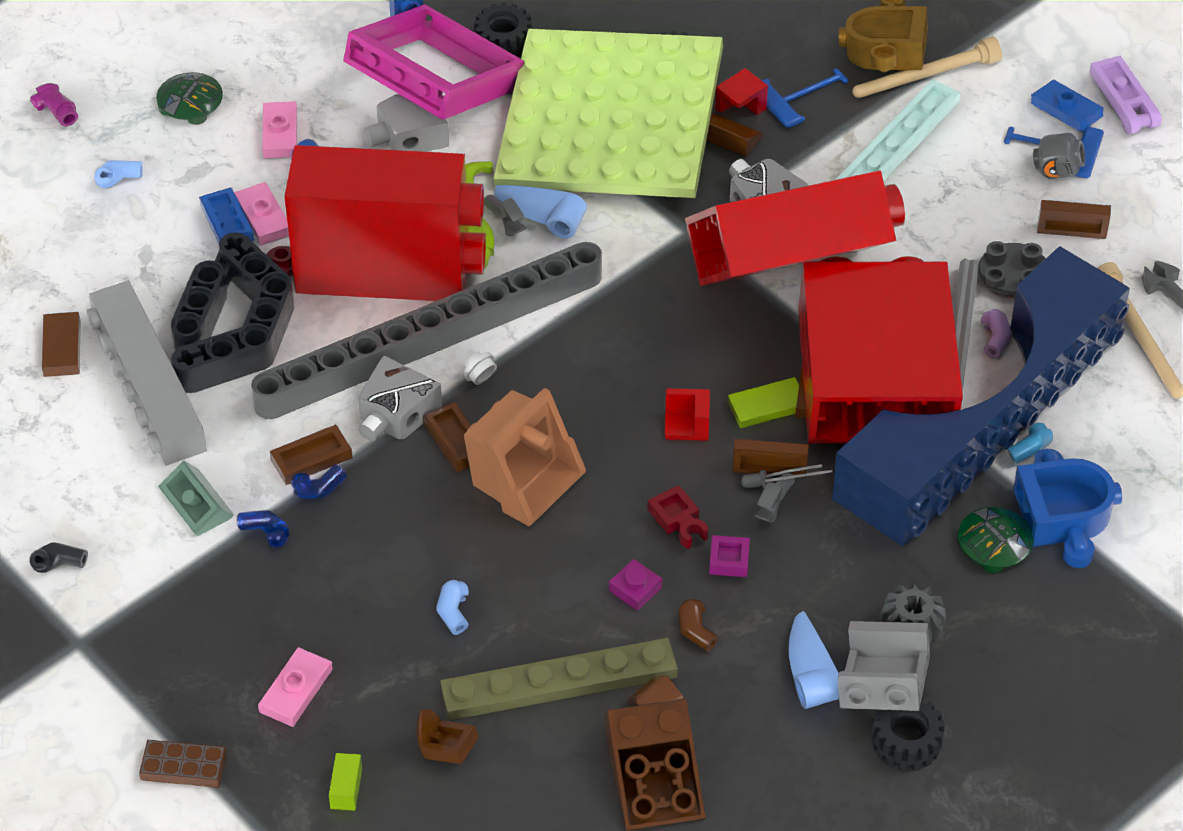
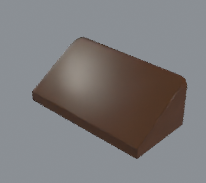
M711 112L706 141L747 157L762 138L763 133Z
M667 675L654 676L627 698V702L630 706L684 699V696Z

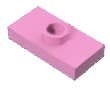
M297 102L263 103V158L291 157L294 145H297Z
M266 182L234 192L260 245L289 236L287 218Z
M298 647L258 704L259 713L294 727L333 670L332 661Z

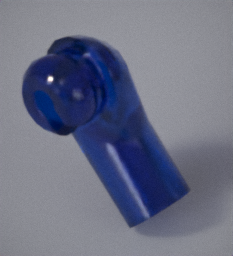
M333 465L319 479L310 480L307 473H298L291 479V486L294 489L293 493L301 499L325 498L347 478V475L340 466Z
M271 510L240 512L237 515V526L240 531L261 529L267 534L266 540L272 547H282L290 536L288 525Z

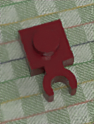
M679 485L648 500L647 510L667 534L677 530L680 543L686 549L692 548V537L689 534L696 533L704 541L708 539V526L699 519V508Z

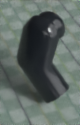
M51 542L32 552L29 557V563L39 573H47L63 564L83 568L87 562L88 551Z

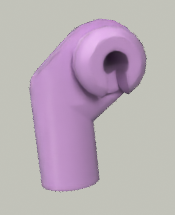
M992 309L991 311H986L981 318V323L986 324L984 328L992 332V336L984 346V352L991 358H998L1012 338V331L1005 313L998 309Z

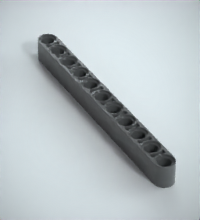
M592 242L577 243L261 372L253 378L251 383L255 412L264 419L281 417L368 381L383 356L402 365H407L593 288L602 279V251L597 244Z

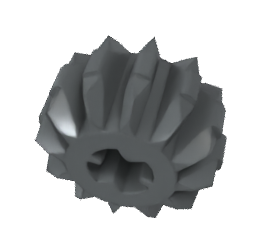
M914 582L909 590L899 584L895 593L887 594L883 608H881L880 619L882 620L881 622L928 623L930 644L932 639H939L942 634L947 613L945 612L946 609L943 608L942 596H932L931 587L923 591L919 590Z

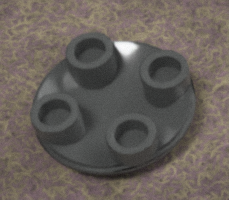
M993 241L987 245L986 252L979 261L978 273L980 279L988 288L997 293L1016 295L1017 285L1046 259L1042 254L1043 250L1036 243L1021 244Z

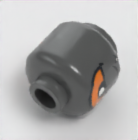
M1072 133L1046 135L1040 140L1039 148L1033 150L1034 166L1036 169L1041 168L1043 175L1048 179L1073 177L1079 172L1080 167L1085 166L1084 144L1082 140H1077Z

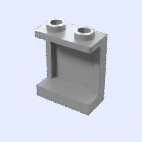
M850 621L848 629L850 651L845 671L839 672L837 678L840 708L919 711L930 659L928 623Z

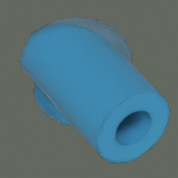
M1041 422L1033 424L1029 428L1028 437L1007 448L1015 464L1048 447L1053 441L1052 430L1048 429Z

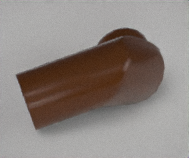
M687 599L681 604L678 611L680 632L684 637L705 651L710 652L716 646L719 637L702 625V612L705 611L704 604L698 599Z

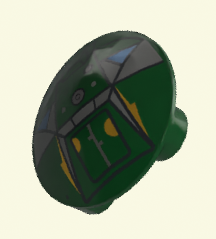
M188 72L175 75L166 80L158 89L156 99L159 112L162 115L180 120H188L190 124L199 125L207 120V115L218 108L223 98V91L219 82L213 77L203 73Z
M985 507L968 514L961 522L957 536L958 544L964 553L973 561L981 564L982 568L989 573H999L1003 568L1014 566L1023 561L1031 553L1034 542L1032 529L1027 521L1019 514L1000 507Z

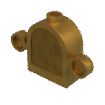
M880 0V6L864 8L853 13L847 19L845 27L839 28V47H846L848 59L853 64L865 69L880 70L881 72H887L888 70H923L928 36L927 6H906V0Z

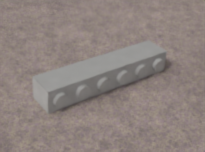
M128 280L89 293L92 308L86 310L88 319L93 330L99 328L101 331L98 337L104 353L111 352L113 356L110 358V362L116 378L123 377L125 381L122 383V387L128 403L135 402L137 406L134 408L139 426L141 429L147 427L150 432L146 435L153 454L160 453L167 466L207 452L203 426L130 281Z

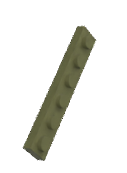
M663 638L440 680L448 721L646 684L654 676L667 675L669 679L677 678L678 668L669 638Z

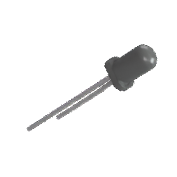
M822 464L784 470L768 475L765 470H761L760 473L744 475L741 481L745 488L760 486L765 488L767 483L771 481L831 473L832 470L768 479V477L822 467Z

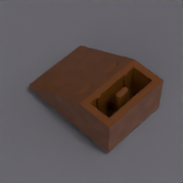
M680 699L607 710L604 714L605 729L626 831L705 819L687 700Z

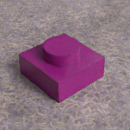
M712 535L709 575L747 577L750 538Z
M633 559L609 581V591L638 611L662 589L663 579Z

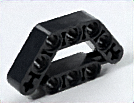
M229 233L223 236L219 241V251L215 261H203L194 267L171 320V331L175 349L171 356L172 367L185 393L199 392L269 368L275 360L295 307L291 278L242 233ZM230 281H232L252 301V304L242 327L212 336L227 299L228 286Z

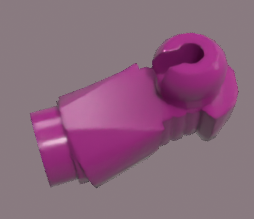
M46 83L35 88L37 93L30 97V102L38 111L44 110L47 106L64 127L71 126L77 121L78 114L74 102L60 93L57 84Z

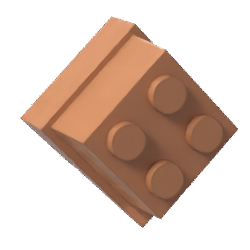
M546 388L540 391L533 399L511 390L500 401H497L491 410L478 422L472 424L464 434L473 486L500 502L503 513L529 527L586 473L585 465L575 441L568 436L550 390Z

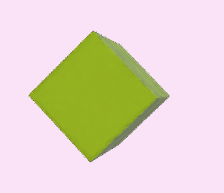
M336 753L329 791L330 809L356 810L362 773L361 755Z

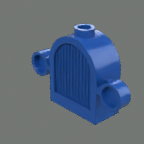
M1042 449L1036 453L1033 464L1017 466L1013 490L1022 517L1032 529L1033 547L1065 542L1063 559L1069 566L1084 568L1090 565L1093 560L1095 546L1089 538L1097 536L1107 527L1113 505L1122 503L1120 484L1114 482L1110 474L1098 464L1084 459H1064L1061 453L1054 449Z

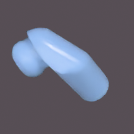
M110 160L95 171V182L102 188H110L123 178H142L143 163L142 161Z
M454 579L442 586L436 610L452 634L458 635L468 628V622L458 609L460 602L465 601V596L469 594V590L464 582Z

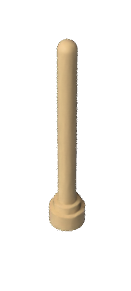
M991 36L980 40L979 44L975 45L972 50L923 64V70H904L856 85L852 93L856 98H862L977 61L980 64L990 65L1001 61V47L996 37Z
M1108 262L1097 267L1123 283V275L1115 263ZM1128 298L1127 303L1130 306L1124 319L1171 396L1176 399L1183 397L1181 382Z

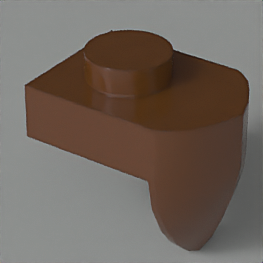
M422 709L418 714L416 736L422 756L425 759L462 764L479 738L475 725L442 721L434 711L429 709Z

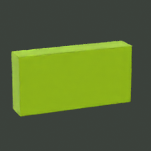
M793 377L728 395L727 403L739 427L744 428L795 414L799 384L796 378Z

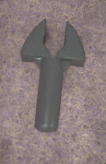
M487 195L484 198V205L503 220L507 236L516 235L527 229L526 226L518 221L524 218V215L512 198L503 202L494 195Z
M1155 261L1153 271L1158 275L1155 276L1145 266L1142 281L1147 294L1151 295L1158 290L1164 291L1183 309V289L1174 282L1178 280L1180 269L1165 262Z
M783 473L781 477L792 476V474ZM795 478L778 480L775 484L768 482L757 504L762 507L755 517L770 523L774 522L777 517L779 503L795 483Z

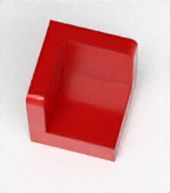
M745 68L716 86L715 109L722 113L733 105L737 108L745 106L754 114L759 115L767 109L768 85Z
M666 389L665 439L708 441L710 389Z

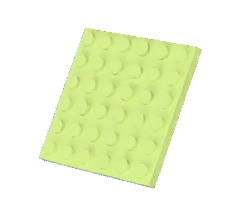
M528 29L521 57L524 65L517 74L493 177L495 187L496 185H514L558 191L696 198L723 50L722 37Z

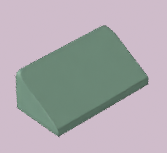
M184 460L158 486L197 536L228 521L234 516L233 512L200 470Z

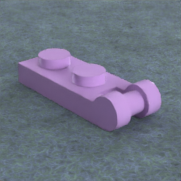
M1121 55L1091 63L1090 75L1122 120L1123 128L1127 134L1137 133L1142 127L1147 126L1151 129L1161 125L1162 119L1158 108ZM1140 111L1142 114L1137 115L1135 112Z

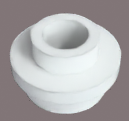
M477 352L470 356L464 364L466 369L463 372V377L467 381H473L475 385H479L489 379L497 368V365L493 362L494 356L490 352L482 354Z

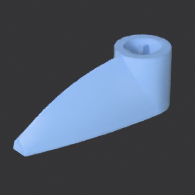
M496 185L494 195L501 202L512 198L525 218L546 225L552 234L560 238L568 239L574 236L587 210L585 201L578 195L569 192L514 185Z
M802 611L795 617L789 638V660L798 698L803 708L808 709L839 699L838 672L806 613Z

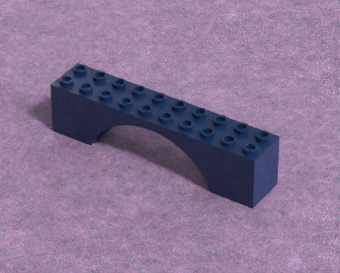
M1059 246L1017 285L1010 328L1012 337L1021 351L1025 364L1019 375L1006 388L990 399L962 410L940 414L915 415L883 409L837 452L832 500L901 546H904L913 536H920L927 527L928 521L934 515H941L958 492L964 493L981 470L986 471L991 467L996 455L1001 450H1007V448L1011 447L1016 441L1018 434L1025 427L1029 429L1035 424L1040 413L1046 407L1051 408L1055 405L1061 392L1067 386L1073 387L1079 381L1082 372L1089 365L1095 366L1101 359L1103 352L1110 345L1115 346L1121 340L1125 331L1122 327L1123 320L1130 306L1127 303L1130 287Z

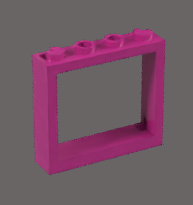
M427 5L416 7L350 31L343 58L345 63L442 120L513 92L518 71L524 65L522 59ZM427 14L432 17V20L426 21ZM422 40L479 74L452 84L393 49Z

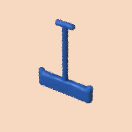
M835 68L833 70L834 76L783 98L770 85L768 78L762 81L768 85L767 108L786 128H790L804 122L805 117L797 114L787 102L838 80L847 84L849 79L838 68Z
M1014 127L1008 128L1004 139L1005 144H1009L1011 139L1036 145H1039L1041 140L1013 133ZM1087 127L1082 131L1083 136L1081 140L1085 149V166L1080 167L1079 172L1075 175L1076 177L1088 179L1091 176L1104 135L1103 130L1093 127Z

